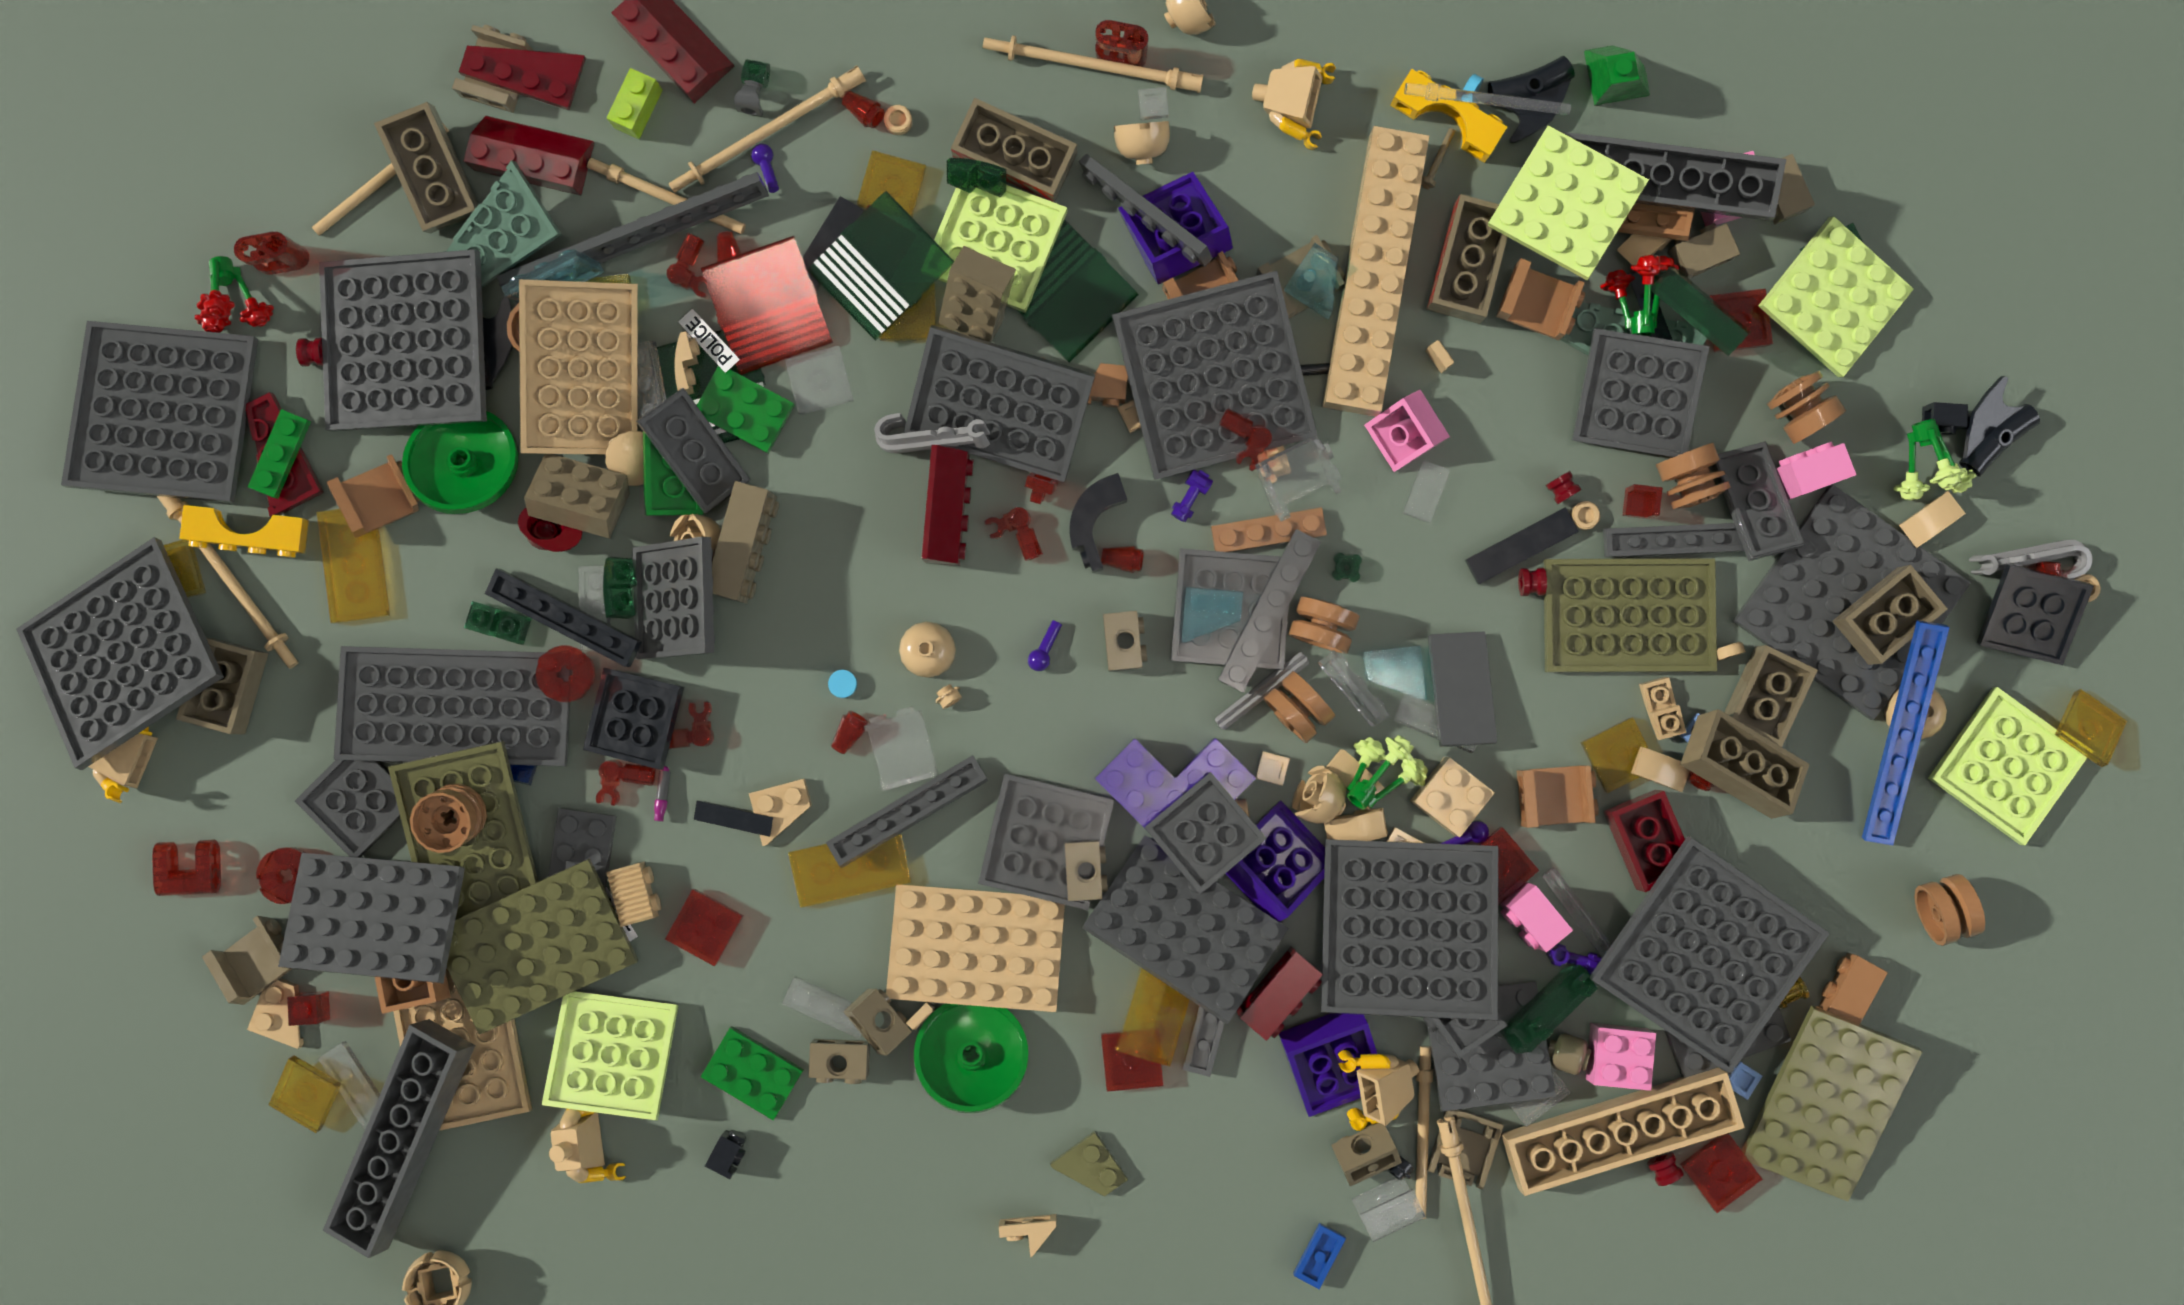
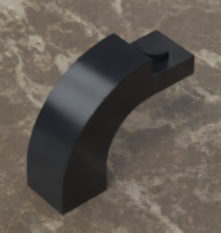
M1119 473L1102 478L1088 487L1080 496L1072 511L1070 519L1071 546L1073 550L1084 547L1085 551L1081 552L1080 555L1085 569L1090 567L1092 573L1103 570L1092 534L1094 524L1104 511L1127 503V496Z

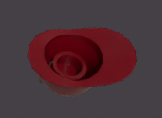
M527 508L523 509L518 518L520 531L529 543L539 550H549L552 552L567 551L575 547L582 539L583 532L581 530L528 516Z

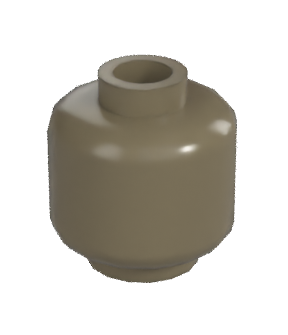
M1562 1033L1557 1041L1551 1039L1548 1052L1549 1057H1552L1551 1064L1553 1068L1577 1075L1581 1070L1586 1071L1592 1049L1588 1048L1586 1040Z

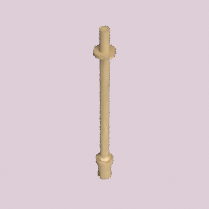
M1013 35L1010 42L984 37L983 49L1008 53V61H1013L1015 55L1163 82L1170 87V90L1180 88L1196 91L1197 93L1201 91L1203 75L1182 72L1177 67H1174L1173 70L1162 71L1018 44L1017 37Z
M856 65L838 78L832 77L829 79L828 87L698 166H695L690 161L688 165L691 170L668 183L669 186L676 193L697 179L703 185L705 182L702 176L829 99L833 97H840L841 99L846 97L845 93L866 82L861 70Z
M157 496L166 508V515L169 519L178 520L181 524L183 505H188V503L182 502L180 498ZM207 543V548H199L268 640L264 648L267 651L275 649L289 669L295 667L299 662L285 644L289 638L287 634H277L210 543Z
M1444 1117L1445 1122H1443L1442 1118L1437 1120L1442 1145L1440 1146L1441 1153L1445 1154L1449 1159L1480 1305H1492L1460 1160V1154L1464 1149L1463 1143L1459 1141L1455 1117Z

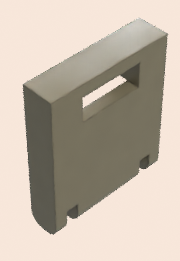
M1462 1109L1445 1111L1443 1122H1445L1444 1117H1455L1459 1141L1463 1143L1464 1149L1460 1154L1465 1183L1472 1186L1475 1175H1478L1476 1188L1483 1189L1504 1125L1501 1122ZM1462 1117L1484 1124L1483 1134L1460 1127ZM1439 1131L1429 1159L1428 1172L1434 1173L1439 1162L1438 1175L1453 1180L1449 1159L1445 1154L1441 1153L1440 1146L1442 1145Z

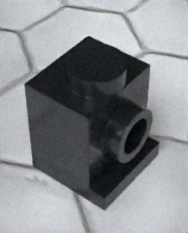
M1933 402L1922 407V421L1935 419L1941 435H1954L1959 429H1968L1970 421L1968 404Z
M725 1130L717 1141L705 1167L730 1180L737 1170L733 1164L738 1167L746 1152L742 1149L746 1137L738 1131L731 1130L729 1132Z

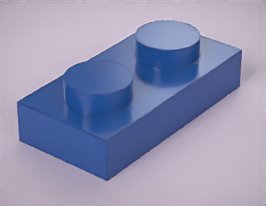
M1319 1223L1293 1272L1294 1276L1320 1290L1346 1237Z

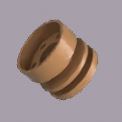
M1820 371L1801 376L1779 390L1775 397L1767 403L1770 410L1781 404L1785 407L1774 415L1776 419L1788 415L1792 417V420L1783 429L1793 444L1817 432L1846 412V409L1836 395L1824 400L1820 397L1829 387L1827 382L1817 388H1814L1812 385L1823 377Z
M1714 443L1704 445L1656 464L1662 482L1676 480L1678 484L1667 491V495L1670 496L1681 492L1683 497L1671 502L1673 509L1696 506L1717 498L1725 490L1731 488L1729 481L1715 485L1714 479L1726 475L1725 471L1710 472L1709 467L1720 460Z
M448 784L421 798L413 807L410 816L411 832L416 841L425 849L437 853L451 852L475 838L484 828L487 818L486 805L480 794L471 787L462 784Z

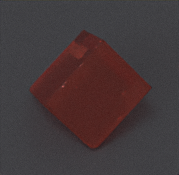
M1638 484L1627 487L1625 489L1622 516L1652 519L1659 516L1663 488Z

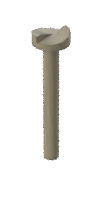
M1449 128L1427 177L1422 176L1421 185L1425 189L1429 190L1436 185L1433 178L1455 133V130Z

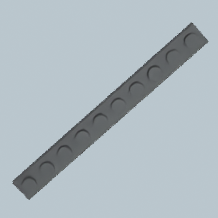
M758 172L745 175L738 180L717 186L713 190L692 196L688 200L673 206H667L661 211L640 217L636 221L621 227H615L606 233L590 237L571 247L562 248L556 253L543 258H537L533 262L521 267L510 269L506 273L498 275L497 279L500 287L512 299L519 296V279L560 280L768 197L769 194Z

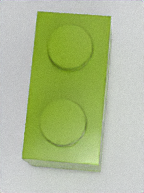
M630 68L606 119L615 129L640 139L663 89L656 79Z

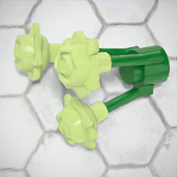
M1929 419L1911 425L1913 432L1907 433L1909 441V471L1906 472V480L1902 481L1900 485H1895L1893 490L1900 492L1902 499L1917 500L1923 496L1924 492L1930 489V485L1923 484L1922 481L1918 480V472L1915 471L1916 442H1919L1920 447L1932 444L1938 458L1936 463L1939 471L1930 480V483H1938L1942 489L1952 490L1953 493H1962L1971 488L1973 485L1972 479L1977 476L1973 470L1967 471L1966 468L1960 469L1959 465L1954 463L1940 434L1936 420Z
M1397 735L1393 739L1390 737L1385 739L1389 750L1387 755L1384 754L1385 751L1382 744L1371 737L1360 740L1359 743H1354L1353 746L1356 749V753L1361 756L1359 760L1360 766L1353 781L1346 788L1349 791L1347 798L1353 805L1362 810L1366 807L1371 809L1377 801L1401 784L1405 785L1411 781L1415 785H1425L1428 769L1421 759L1413 758L1410 753L1414 746L1410 745V742L1404 737ZM1398 759L1403 760L1401 764L1403 772L1398 775V779L1375 795L1377 789L1374 784L1390 765H1394ZM1381 760H1386L1369 781L1363 779L1360 782L1365 768H1368L1371 762L1379 763Z

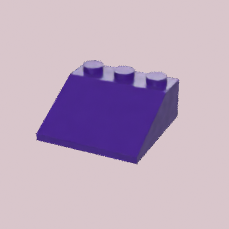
M1194 172L1143 195L1146 200L1207 245L1212 259L1217 257V254L1222 251L1225 253L1233 249L1228 225ZM1122 206L1118 208L1146 266L1158 285L1200 265L1198 261L1195 263L1189 261L1182 254V249L1177 245L1171 247L1167 244L1159 231H1150L1142 223V218L1137 214L1131 216Z
M1281 800L1255 823L1267 839L1226 872V875L1259 910L1278 922L1288 918L1324 879L1325 847Z
M1331 1013L1279 1033L1308 1117L1361 1098L1357 1070L1361 1066H1356L1353 1072H1344L1338 1063H1346L1348 1060H1341L1338 1053L1347 1050L1350 1051L1354 1058H1359L1360 1054H1377L1370 1028L1364 1015Z

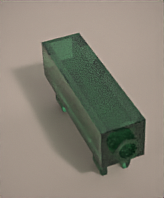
M1670 266L1667 270L1660 271L1659 274L1654 276L1655 284L1651 287V291L1727 356L1732 354L1751 333L1749 329L1674 266Z
M1581 965L1565 967L1500 1031L1516 1054L1532 1052L1542 1041L1547 1040L1554 1033L1553 1030L1587 997H1590L1598 989L1589 978L1590 973Z

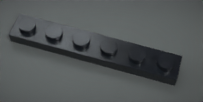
M495 569L484 593L625 667H631L642 641L503 569Z

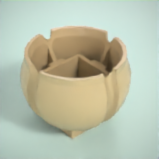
M437 1250L435 1253L428 1252L416 1259L408 1268L403 1281L402 1291L407 1292L404 1298L406 1305H463L470 1294L472 1279L467 1276L470 1273L467 1263L459 1255L445 1250ZM449 1267L453 1290L435 1293L431 1271Z

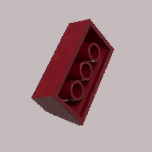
M624 0L611 12L618 24L694 104L735 67L673 0Z
M485 116L469 136L463 161L474 171L502 177L505 173L506 167L511 160L516 161L529 184L581 196L588 171L587 164L591 158L595 142Z
M940 445L931 446L921 557L925 563L960 566V560H965L966 543H962L963 532H968L969 515H964L965 504H970L971 487H967V477L973 476L974 459H969L968 451Z

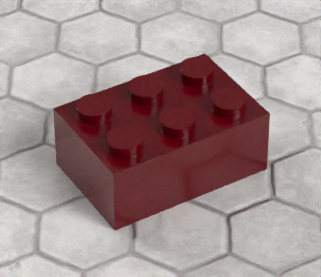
M1663 790L1650 791L1603 811L1636 890L1642 892L1650 891L1685 841L1666 793Z
M1290 946L1239 1006L1237 1013L1241 1020L1266 1041L1270 1036L1275 1038L1283 1030L1285 1025L1282 1022L1289 1014L1294 1016L1303 1006L1301 1000L1308 992L1313 994L1322 983L1320 978L1323 974Z

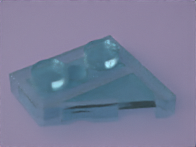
M1314 243L1284 288V291L1329 320L1333 313L1338 258Z
M1186 587L1181 641L1188 642L1203 634L1216 631L1223 626H1229L1241 621L1243 591Z
M1420 646L1363 652L1367 681L1420 700L1427 699Z

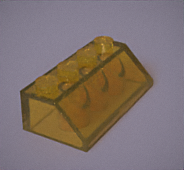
M1140 967L1115 1050L1170 1067L1190 999Z

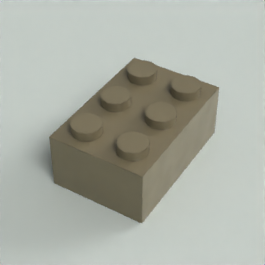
M963 246L949 271L938 323L961 334L992 342L1004 318L1016 269Z
M544 454L524 499L528 516L610 539L630 491L628 478L625 474L555 454Z
M1906 565L1893 570L1832 622L1868 665L1882 664L1912 639L1917 620L1932 623L1947 610V607L1912 565Z
M206 637L224 677L179 707L176 719L227 734H245L269 653Z
M1767 645L1755 646L1724 713L1782 747L1818 670Z

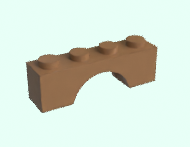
M1100 363L1094 373L1096 375L1087 405H1091V401L1103 402L1102 405L1105 407L1117 408L1119 404H1125L1128 376L1125 366Z

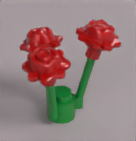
M1645 255L1638 259L1637 265L1631 266L1632 270L1638 271L1642 275V284H1645L1644 309L1635 311L1634 317L1631 318L1627 305L1626 288L1631 281L1635 280V276H1632V274L1627 275L1622 269L1609 272L1605 276L1606 282L1600 288L1604 291L1614 292L1616 299L1620 301L1625 318V329H1631V334L1650 336L1655 334V329L1657 328V314L1662 287L1666 285L1668 277L1679 274V266L1674 264V259L1666 256L1655 257L1654 255ZM1651 284H1655V295L1652 311H1650Z
M217 256L209 260L211 292L209 295L201 294L200 296L201 300L197 303V308L201 310L200 315H195L197 323L202 325L206 332L221 333L224 327L231 325L229 316L235 304L230 301L229 295L222 294L219 291V286H228L233 282V279H236L246 298L245 304L247 306L240 313V321L246 322L253 327L266 325L273 315V305H267L265 302L258 303L256 298L251 296L241 276L240 267H233V262L229 257Z

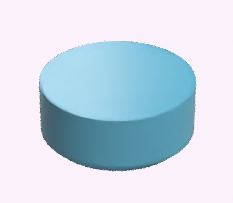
M1476 74L1472 75L1467 81L1460 98L1464 101L1466 99L1473 101L1484 78Z
M838 670L830 676L828 687L834 696L847 698L855 693L857 679L850 671Z

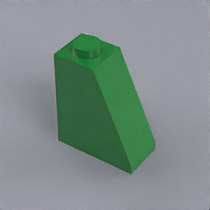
M1613 45L1584 51L1594 106L1650 95L1646 69L1634 51Z

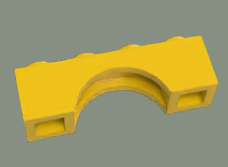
M1410 70L1390 106L1413 120L1427 112H1441L1449 115L1456 121L1461 130V149L1484 163L1507 129V126L1503 124L1499 117L1493 114L1487 115L1479 110V106L1476 103L1467 99L1464 101L1456 96L1454 90L1450 87L1436 84L1427 73L1420 70Z
M183 505L179 539L189 541L190 547L207 548V543L219 544V550L236 552L238 546L247 547L248 553L266 555L267 550L278 551L277 556L295 558L296 553L305 554L309 520L272 515L269 522L259 531L250 534H238L226 524L220 510Z

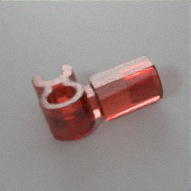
M687 233L675 258L678 260L677 263L670 265L667 269V278L674 286L682 287L686 290L691 288L698 297L706 299L707 295L699 291V286L702 283L712 285L713 281L707 276L696 277L695 272L689 270V267H693L705 241Z
M1228 408L1221 418L1219 425L1242 438L1249 437L1245 444L1248 447L1246 450L1238 453L1236 463L1240 465L1243 458L1250 457L1252 462L1249 465V470L1253 471L1258 465V454H1262L1265 448L1271 444L1272 434L1266 426H1253V421Z
M1016 507L1010 512L1003 514L1001 519L990 517L984 521L986 525L993 523L998 525L997 532L990 534L991 539L1000 538L1006 530H1009V532L1018 530L1016 538L1025 561L1043 555L1034 528H1029L1031 516L1024 508Z
M704 702L705 708L702 713L696 712L695 703H689V713L694 717L692 731H689L688 728L674 729L669 749L690 747V743L700 747H707L712 744L714 732L711 729V721H708V716L712 711L710 702Z
M616 759L602 763L599 767L602 789L596 795V802L599 804L603 803L604 795L607 793L612 797L611 805H617L620 801V795L616 788L620 785V778H622L623 782L652 786L655 781L656 769L626 763L623 766Z

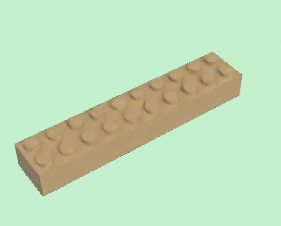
M1374 126L1369 135L1345 272V284L1342 289L1330 367L1322 403L1323 408L1374 417L1382 412L1429 135Z

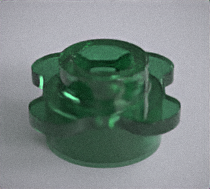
M1343 553L1336 554L1334 557L1336 567L1332 573L1333 578L1337 581L1341 579H1349L1351 582L1358 581L1360 579L1361 557L1357 554L1353 556H1345ZM1345 565H1349L1350 569L1345 570Z

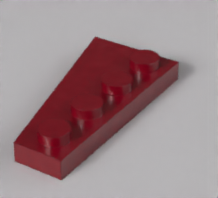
M467 45L459 73L462 76L570 110L586 57L585 55Z
M271 392L246 404L252 440L255 441L258 453L256 455L257 463L282 409L275 394ZM301 447L279 498L276 499L267 495L270 517L272 515L280 516L324 493Z

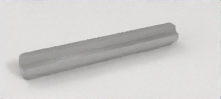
M1302 652L1296 654L1284 664V670L1277 669L1215 718L1217 725L1222 730L1227 729L1264 700L1263 698L1273 688L1278 689L1282 686V680L1292 671L1298 673L1309 665L1307 657Z

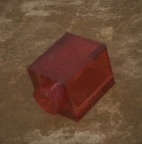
M329 991L303 992L287 997L288 1026L319 1024L330 1019Z

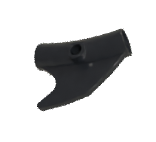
M1561 56L1544 66L1520 75L1489 81L1488 99L1490 106L1509 110L1519 118V125L1511 136L1510 143H1516L1534 134L1553 120L1565 98L1571 79L1575 77L1573 66L1565 56Z
M503 297L495 317H483L486 390L493 388V383L505 366L513 349L507 336V321L512 311L511 301L508 297Z
M2000 376L1971 413L1966 433L1964 454L1959 464L1962 468H1966L1967 471L1973 470L1979 477L2005 449L2022 435L2040 424L2039 414L2031 405L2007 406L2004 404L2003 394L2008 382V378L2005 376Z

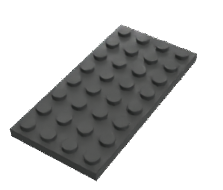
M341 646L334 760L409 762L504 741L510 765L567 766L573 654Z

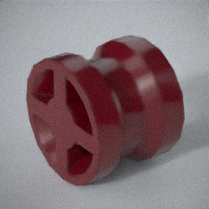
M306 338L298 339L296 343V356L300 366L307 367L312 363L323 366L322 338H315L314 341H309Z
M1571 471L1545 485L1548 490L1554 493V500L1557 504L1582 490L1578 484L1573 482Z
M1527 568L1520 569L1518 584L1521 596H1528L1530 593L1545 596L1547 590L1545 568H1537L1535 571H1529Z
M1673 1152L1659 1154L1647 1162L1649 1169L1654 1171L1656 1175L1655 1181L1658 1186L1672 1184L1684 1176L1682 1169L1677 1167L1675 1163L1676 1157Z

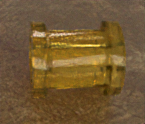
M1800 976L1779 1005L1781 1009L1788 1007L1787 1004L1800 998L1805 1000L1810 997L1807 986Z

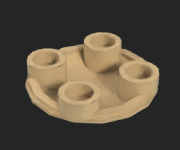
M628 431L619 434L609 441L606 450L605 463L608 470L627 475L629 486L644 484L643 432Z

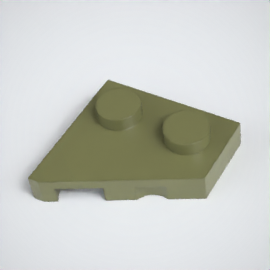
M1095 1131L1050 1163L1054 1170L1104 1197L1128 1180V1177Z

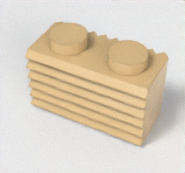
M645 861L606 872L621 927L659 916L658 911L661 910L660 899L657 894L652 892L650 883L654 882V876L651 867H646Z

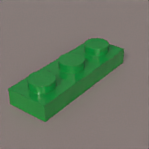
M280 410L249 482V488L270 497L279 498L311 421L285 410Z

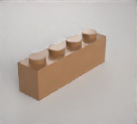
M1847 953L1846 956H1843L1836 965L1837 972L1833 980L1825 985L1822 991L1823 998L1816 1007L1860 1024L1888 972L1857 955Z

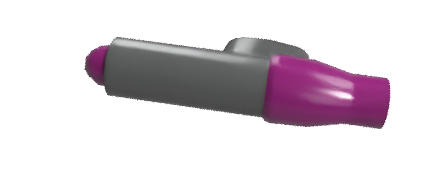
M664 766V770L659 771L656 800L654 803V821L663 822L667 809L671 774L668 766Z

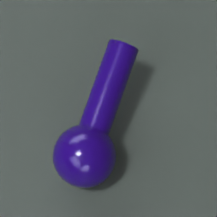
M759 143L752 148L751 158L755 164L761 167L768 191L775 193L779 190V186L771 165L773 151L767 144Z
M1052 620L1039 648L1033 650L1028 656V665L1034 671H1043L1050 664L1048 653L1062 627V624Z
M1473 821L1460 838L1455 836L1440 844L1465 845L1471 841L1482 843L1489 836V828L1482 821Z

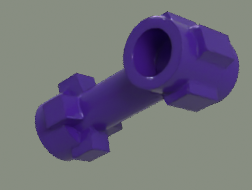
M1192 470L1185 482L1190 487L1181 503L1175 502L1172 506V516L1182 522H1186L1188 518L1192 517L1194 512L1190 508L1198 494L1202 493L1205 495L1213 483V480L1209 478L1210 475L1201 470Z
M1559 943L1546 953L1551 960V964L1557 966L1565 963L1584 967V973L1592 974L1602 957H1598L1597 954L1589 952L1587 956L1569 952L1565 945Z

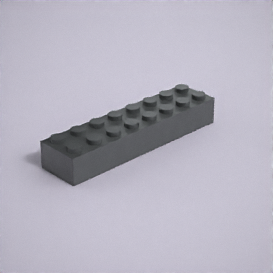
M1561 132L1649 179L1636 203L1773 221L1775 218L1786 159Z
M430 1019L409 1025L323 1228L324 1232L367 1258H371L389 1249L476 1045Z

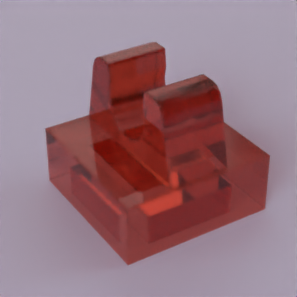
M1031 472L1027 476L1024 487L1032 489L1030 501L1041 505L1046 494L1052 495L1059 481Z

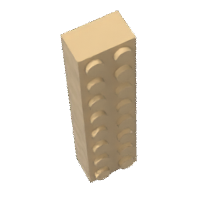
M1715 1068L1687 1078L1682 1077L1653 1086L1651 1091H1636L1501 1133V1137L1517 1188L1524 1196L1745 1127L1728 1073L1720 1068Z

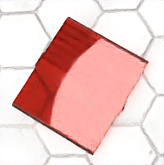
M794 236L700 268L717 312V322L725 333L731 351L740 359L736 363L740 375L833 343L817 300L816 287L810 281Z

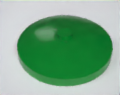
M486 411V422L418 426L414 430L403 452L402 470L408 487L423 504L442 513L466 514L489 506L506 492L516 475L519 453L512 433L496 415Z
M945 1003L925 1020L919 1030L914 1047L916 1073L927 1094L943 1107L960 1113L989 1111L1007 1101L1023 1081L1028 1065L1026 1035L1019 1021L1006 1008Z

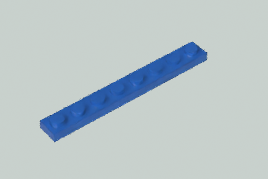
M1916 621L1862 838L1865 841L1894 845L1950 628L1947 625Z

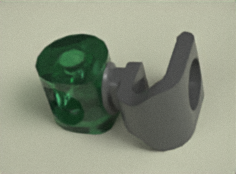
M750 59L745 60L741 73V81L745 85L734 97V105L737 112L763 116V110L758 97L760 95V88H766L769 83V63Z

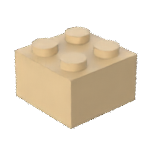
M1443 757L1425 780V785L1418 789L1410 802L1453 836L1460 838L1495 792L1453 759Z

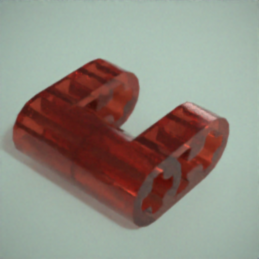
M1104 20L1097 25L1095 30V54L1098 59L1140 67L1146 63L1148 33L1143 27L1113 20ZM1107 29L1112 30V35L1100 34L1106 33ZM1121 31L1125 32L1123 37H1120ZM1103 49L1110 50L1109 55H1105ZM1119 52L1123 53V59L1118 58Z
M279 232L245 236L239 238L234 245V253L239 260L253 265L257 270L267 275L300 270L309 262V253L306 248ZM248 245L257 249L250 252V257L244 254V251H247L249 248Z
M200 840L197 842L195 848V869L179 870L178 849L174 842H158L154 845L152 853L153 887L157 896L213 894L220 890L221 858L220 846L217 840Z

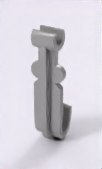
M901 413L881 418L874 428L877 444L882 450L889 453L931 450L932 445L956 448L959 445L974 444L978 448H985L990 445L986 435H990V431L985 422L979 419L973 420L967 427H941L934 431L925 430L888 435L893 429L906 425L905 418Z
M2061 540L1990 555H1974L1969 559V562L1980 561L1982 563L1979 570L1971 571L1972 574L1991 575L1995 571L2004 570L2006 563L2024 566L2073 556L2075 561L2073 568L2058 575L2074 579L2084 575L2090 569L2093 557L2090 550L2081 542Z

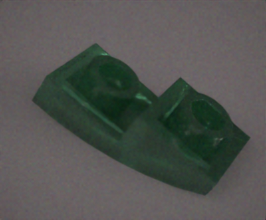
M949 158L947 160V184L971 193L975 188H979L997 197H1001L1006 192L1007 169L973 159Z
M608 557L605 559L603 599L606 618L630 619L636 615L631 588L637 585L632 558Z
M472 601L464 628L524 645L532 618Z

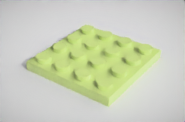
M1547 126L1488 222V226L1588 281L1649 179L1560 131Z
M963 169L921 271L924 275L947 283L951 266L963 246L968 247L1016 269L1007 306L1026 313L1068 209L1065 206Z
M1833 216L1825 221L1758 306L1837 377H1844L1914 289Z
M1992 687L1928 779L2019 845H2026L2090 753L2000 688Z
M577 991L563 996L542 1105L658 1121L678 1005Z

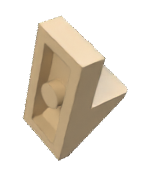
M1056 1214L1000 1219L999 1237H1006L1007 1241H1018L1023 1239V1236L1028 1235L1031 1258L1056 1228L1057 1216Z

